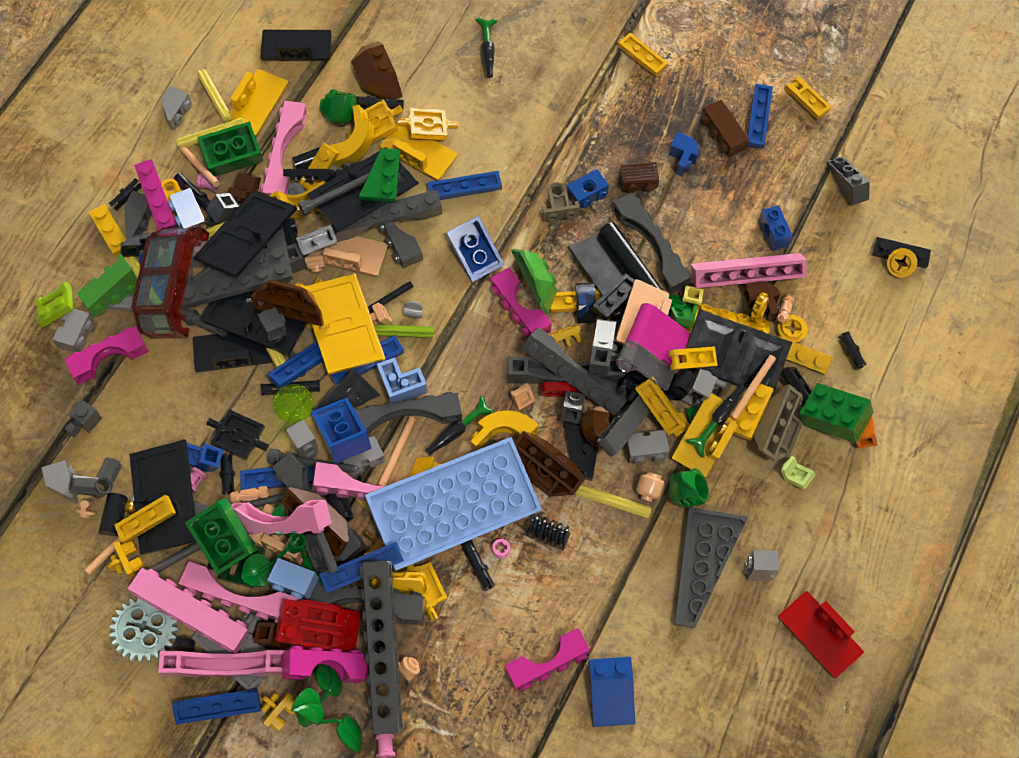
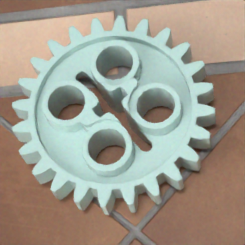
M138 598L135 603L132 599H129L130 605L127 606L123 603L122 607L124 610H116L118 617L111 618L116 623L109 626L112 631H115L109 634L111 639H115L112 645L118 646L116 651L118 653L123 652L122 656L124 659L130 655L131 662H134L136 657H138L140 663L143 662L144 658H147L150 663L152 656L159 660L158 653L160 651H166V647L173 648L170 641H175L177 638L173 634L179 632L178 628L173 626L178 625L179 622ZM137 613L144 614L140 620H134V615ZM156 619H163V623L160 626L153 625ZM127 623H132L135 626H127ZM145 626L148 627L149 630H144L143 632H141L140 628L143 629L145 628ZM129 632H135L136 635L133 639H125ZM154 632H161L162 635H156ZM155 638L156 640L153 645H145L147 639Z

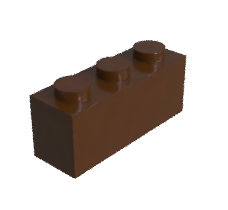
M723 100L703 108L701 120L704 125H707L711 136L717 140L721 151L725 152L727 157L747 149L749 138Z

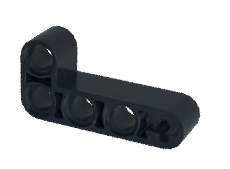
M623 347L615 363L619 370L640 382L653 377L664 394L675 401H680L688 395L696 378L688 370L682 369L675 373L642 353L632 351L627 347Z

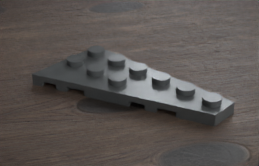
M282 229L274 235L267 243L268 247L266 249L263 248L238 277L215 268L179 289L182 307L186 309L257 290L269 279L282 283L294 280L284 230Z
M688 508L674 621L675 626L693 629L696 627L747 521V516Z

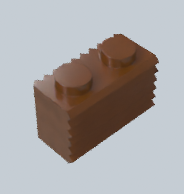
M656 162L620 165L619 175L623 192L633 193L643 189L652 191L658 188L659 175Z

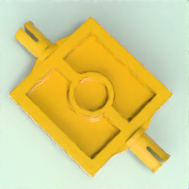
M382 100L365 109L369 121L374 126L372 144L398 130L394 116L404 112L400 105L390 110L386 102ZM354 130L347 133L348 137L352 135Z
M410 108L409 119L398 118V126H408L411 138L446 140L447 129H458L459 125L458 121L447 120L445 110Z
M431 562L422 566H414V564L406 566V572H422L426 575L427 580L423 589L417 593H421L427 601L425 612H427L430 621L433 622L434 618L435 620L439 619L434 607L448 600ZM412 588L398 589L402 594L410 595V592H416Z

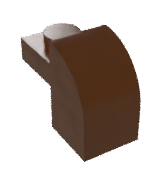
M238 173L235 187H229L228 193H231L237 203L242 204L253 190H259L261 177L247 173Z
M765 281L747 283L744 295L748 308L754 307L759 294L766 293L768 294L769 302L765 315L767 321H775L780 311L779 304L777 303L780 297L779 290L771 283Z
M591 410L582 414V431L586 440L591 445L600 447L597 440L609 426V413Z
M258 622L253 643L273 650H289L292 647V644L275 641L276 623Z

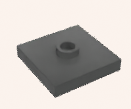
M312 531L302 533L306 538L304 547L314 571L325 573L337 571L338 567L324 532L312 533Z

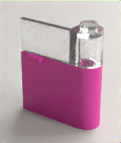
M643 303L639 308L616 363L619 369L624 372L638 370L666 391L676 371H671L670 364H672L668 351L685 349L690 332L656 306L650 303Z

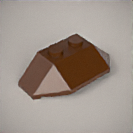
M377 41L362 46L351 60V64L363 90L378 98L398 99L403 97L395 69L384 45Z
M269 279L251 295L252 304L256 310L264 311L275 307L278 313H282L284 317L322 327L324 325L322 312L313 294L303 287Z
M524 430L514 443L530 482L549 497L574 495L586 478L577 464L548 441Z
M290 487L286 491L281 504L285 508L286 515L290 516L297 507L309 500L324 499L317 493ZM327 503L332 523L324 527L323 532L332 555L339 557L349 542L347 520Z

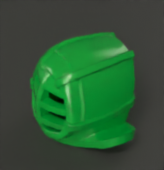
M331 89L325 95V98L320 100L319 111L326 122H331L335 125H345L353 122V106L357 105L356 94Z
M694 468L691 471L671 474L669 494L674 504L690 508L703 505L709 499L708 483L699 469Z

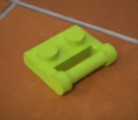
M68 282L60 284V287L53 292L35 300L38 324L43 328L73 310L72 288Z

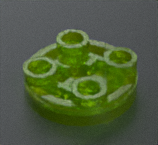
M297 384L284 386L278 391L274 399V408L277 415L289 423H298L307 419L314 406L311 393L305 387Z

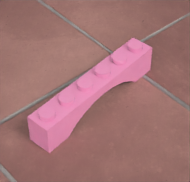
M284 101L283 107L280 108V122L276 123L277 134L272 140L273 151L268 156L269 167L265 169L266 180L261 185V193L271 195L278 190L289 195V182L287 177L283 176V155L291 139L305 127L308 114L306 103Z
M316 462L314 468L312 491L319 495H328L330 493L336 494L340 498L351 496L356 497L358 500L366 501L364 495L386 487L365 484L355 480L334 464Z
M309 500L297 507L290 516L284 517L264 513L249 502L231 504L247 532H250L251 535L261 532L266 534L275 532L287 534L292 531H296L297 534L307 531L319 533L324 531V527L332 523L326 500Z
M188 561L178 583L194 595L196 593L202 595L201 598L213 602L215 599L220 601L219 604L227 608H231L233 605L238 607L237 610L242 613H256V617L262 620L274 619L276 624H278L282 599L300 600L297 597L282 592L261 597L236 595L225 590L217 581L214 573L207 567Z
M265 650L238 654L160 651L158 673L163 677L282 676V653L287 650Z

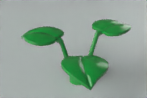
M281 503L272 513L273 516H287L285 508L282 507ZM296 531L285 534L286 538H289L286 542V548L270 563L268 558L262 554L249 556L243 564L242 581L253 587L268 586L270 583L267 580L273 569L272 566L278 558H281L287 552L296 554L301 551L302 559L305 560L301 567L314 571L308 554L307 557L305 555V536L297 534ZM275 532V533H274V534L279 535V536H280V535H284V534H281V532ZM315 572L319 577L318 582H322L319 574L323 572Z
M322 664L316 670V681L319 687L326 691L325 694L320 698L314 689L306 688L295 699L291 711L298 714V722L302 727H308L312 724H317L318 726L328 723L339 724L336 728L339 739L351 751L358 754L362 747V731L355 719L346 716L343 720H322L324 717L322 702L329 694L336 698L342 692V682L337 672L333 668Z

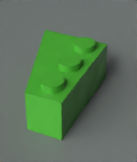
M122 254L117 257L118 261L111 267L106 266L103 269L105 272L98 279L94 277L77 292L82 303L93 318L103 314L109 309L108 306L110 304L117 305L128 297L127 294L134 295L142 289L136 275Z

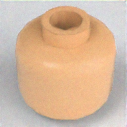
M650 472L640 476L636 492L641 495L640 499L652 502L653 499H660L665 484L661 480L662 476Z

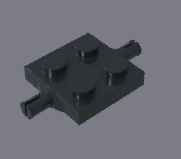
M229 410L226 417L220 422L209 418V421H207V426L216 429L215 435L210 442L211 445L243 460L248 459L255 447L265 452L269 448V444L260 441V436L265 426L239 413Z

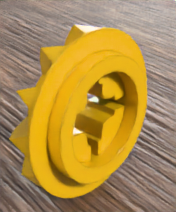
M906 248L894 250L887 260L889 272L899 278L910 276L917 267L916 255ZM905 257V263H907L909 267L901 266V268H899V263H897L895 259L902 260Z
M761 293L757 297L751 313V320L757 322L759 319H762L769 302L768 294Z
M790 315L789 320L785 324H781L779 321L777 326L779 336L793 342H800L805 338L808 331L806 322L797 315ZM791 324H792L793 328L795 329L793 335H792L791 331L789 330Z

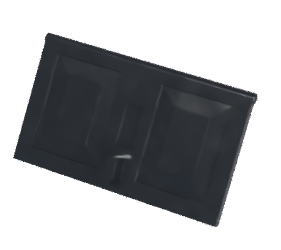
M380 151L355 166L348 167L345 172L309 192L307 197L310 200L316 199L370 173ZM400 161L397 197L419 184L418 180L411 175ZM362 184L316 207L335 228L336 232L339 233L388 202L359 200V195L364 186Z
M253 190L196 253L193 259L238 277L263 248L266 249L268 247L267 243L296 212L297 207Z
M256 290L209 302L199 319L202 323L222 329L225 332L286 356L290 355L308 324L284 317L286 320V335L269 342L258 321V314L263 311L254 309L251 295Z
M699 309L685 349L715 347L718 366L693 368L691 370H707L717 379L736 386L742 384L746 389L768 356L772 355L776 360L760 384L774 388L775 391L792 342Z
M186 439L129 454L135 512L164 495L169 496L176 512L175 515L138 536L140 554L144 555L193 542L196 543V540L185 522L195 516Z

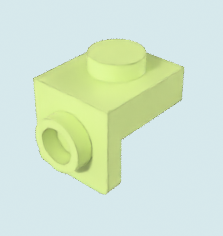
M793 456L782 466L781 471L784 480L803 490L806 489L815 477L813 470L798 464Z

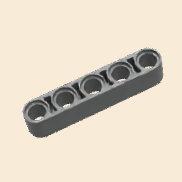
M639 393L634 396L631 402L628 401L597 440V443L610 457L622 449L650 412V409Z

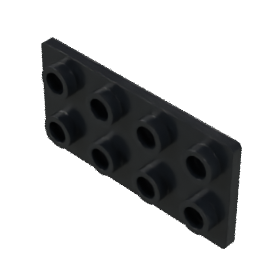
M264 29L262 31L261 60H330L332 32L331 30Z
M227 333L225 337H221L218 334L193 337L194 365L197 373L272 363V359L264 346Z

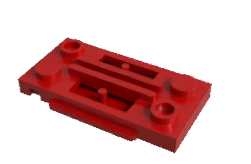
M282 599L275 641L289 643L292 646H301L306 650H310V648H322L323 651L341 649L342 652L349 653V651L356 649L361 612L346 610L340 605L300 599L299 601Z

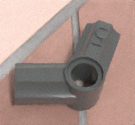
M107 457L96 478L72 475L68 490L71 494L102 498L112 491L113 483L122 465L114 458ZM98 484L103 485L104 491L98 488Z

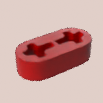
M544 382L541 384V395L544 397H565L566 391L577 393V389L568 382Z

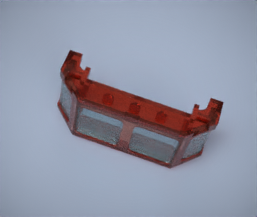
M193 225L187 228L172 229L164 227L152 233L146 239L131 308L139 332L150 339L188 338L190 329L183 328L181 320H186V316L181 314V308L194 247L201 246V242H207L210 233L201 226Z

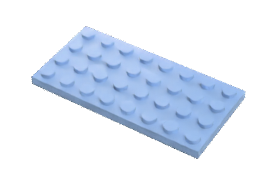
M512 437L364 495L384 547L397 542L404 559L403 562L393 565L394 571L542 510Z

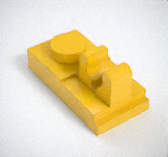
M575 324L548 333L558 344H560V340L564 339L565 344L571 346V336L575 337L576 343L581 342L579 335L580 325Z

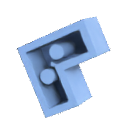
M191 188L170 195L171 200L168 203L172 211L176 210L178 216L175 217L179 229L183 228L185 232L205 224L204 217Z
M395 358L377 364L378 374L389 402H404L406 399L415 398L427 393V384L420 368L401 374Z
M278 558L267 581L271 584V589L276 592L309 600L319 577L314 571Z

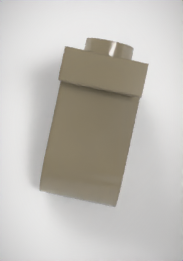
M560 182L552 183L548 188L549 209L546 206H542L543 222H554L559 219L579 217V202L576 201L574 205L570 206L565 185Z

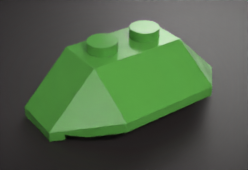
M512 249L511 252L545 315L549 314L557 293V288L554 285L557 281L553 273L548 274L547 269H549L545 258L541 260L537 253Z

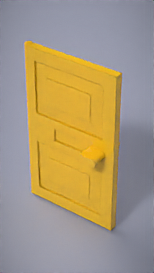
M355 273L303 287L313 294L322 312L323 327L311 325L328 375L385 360Z

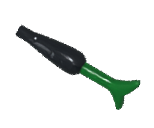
M477 18L475 19L476 22L483 28L484 42L481 45V52L486 69V77L492 78L495 47L494 43L491 42L490 28L497 23V19L487 21Z
M739 384L713 412L711 423L700 437L686 439L688 444L696 447L701 457L704 458L705 456L704 448L707 439L718 425H723L727 421L741 394L746 389L744 385Z
M480 396L479 404L472 413L462 421L453 422L425 450L429 456L460 437L465 432L466 426L480 415L494 413L492 409L486 406L484 397Z

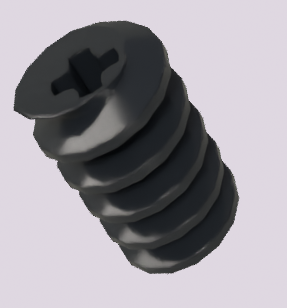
M537 514L532 519L526 536L532 532V539L539 535V542H543L547 538V545L554 541V548H558L562 544V551H564L570 536L569 526L567 525L563 530L561 522L555 527L553 519L548 524L547 517L540 521V514Z

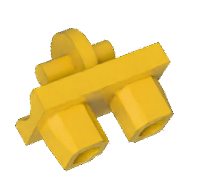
M132 540L123 544L117 541L113 545L120 559L116 555L110 556L112 562L108 564L109 571L116 570L117 574L121 575L124 573L122 569L124 566L127 575L133 580L136 577L135 572L145 568V565L140 557L130 561L128 556L138 552Z
M285 692L275 704L274 702L279 698L276 693L270 699L264 695L262 700L265 702V705L261 710L266 713L270 707L272 709L261 722L267 727L270 726L280 731L286 722L278 715L283 709L291 716L294 714L291 711L294 703L292 698L294 696L289 692Z

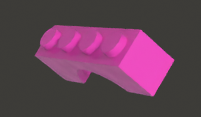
M152 159L135 164L134 167L161 237L176 233L179 229Z
M510 267L491 278V292L494 296L500 298L502 307L505 310H509L512 320L515 324L520 325L521 331L526 338H529L537 328H541L546 333L551 332L552 323L541 309L529 310L517 302L515 296L520 288V280Z
M134 326L126 328L115 336H109L98 344H92L83 351L72 353L64 360L73 379L80 385L96 377L99 363L107 356L121 354L133 360L149 351L140 332Z
M579 628L560 637L559 652L551 661L538 664L522 656L506 664L504 670L515 692L518 690L524 692L532 687V683L538 680L543 682L549 679L551 673L555 671L561 673L569 668V664L575 661L578 664L586 660L590 648Z
M292 646L289 650L282 653V679L303 680L311 675L316 665L323 664L333 668L341 682L363 683L367 681L369 665L366 664V654H361L359 650L343 653L341 649L323 651L322 648H310V650H303L301 646Z

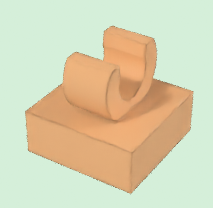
M378 302L372 306L374 313H371L370 316L374 325L380 323L390 325L393 323L383 305Z
M527 383L519 385V388L515 391H510L514 404L519 411L535 401L531 387Z

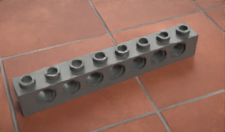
M392 561L364 562L363 567L360 568L361 580H364V588H362L361 595L366 607L363 610V620L367 622L364 640L365 643H368L366 664L370 668V673L367 674V684L371 686V695L368 697L369 707L372 708L373 714L370 717V728L374 730V735L400 733L403 731ZM375 577H378L381 581L378 589H375L372 585ZM377 598L382 601V607L379 610L374 607V600ZM378 619L384 623L381 631L375 628V622ZM378 641H382L385 644L383 652H379L376 648ZM380 662L385 663L387 667L384 674L378 671V664ZM381 684H385L388 687L386 695H382L379 691ZM383 705L389 708L390 713L388 717L381 714V707Z

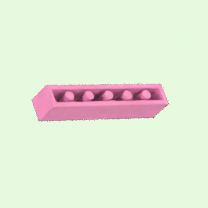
M800 253L691 264V282L696 288L806 277V259Z
M141 568L127 588L130 594L230 653L237 654L249 635L245 623L240 620L235 622L229 619V614L220 609L217 612L211 608L212 605L204 599L199 601L193 598L195 595L186 589L181 591L176 588L177 584L169 579H166V581L162 580L156 571L152 569L147 571Z

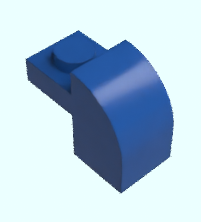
M677 132L674 137L669 155L680 159L676 174L683 177L685 170L689 171L691 164H696L699 147L692 137Z
M187 443L189 466L196 467L202 472H214L219 468L223 449L208 444L198 447Z

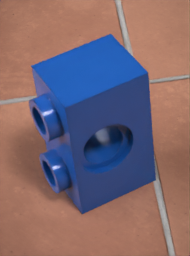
M598 169L568 184L566 190L572 204L574 205L578 201L581 209L587 208L596 200L605 198L608 194L609 184Z
M780 206L763 209L758 222L771 251L788 247L793 235Z

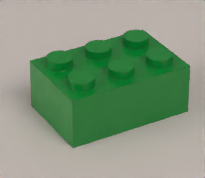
M250 121L198 137L207 167L214 177L263 162Z
M817 383L801 409L800 416L804 426L857 443L874 411L870 399Z
M227 498L217 501L185 522L217 575L227 571L259 550Z

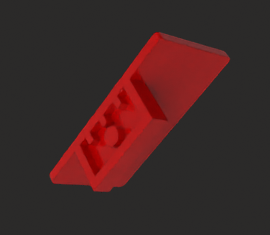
M805 591L778 615L783 624L834 679L864 654L861 647L850 637L855 631L827 601L820 605L808 591Z

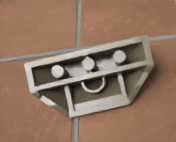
M790 384L786 385L769 401L754 434L760 452L772 461H777L791 454L803 424L800 416V411L803 408L801 402L803 395Z

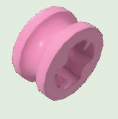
M505 539L496 540L492 545L493 555L498 559L506 558L510 553L509 542ZM500 544H502L503 548H507V550L504 549L503 553L495 549Z

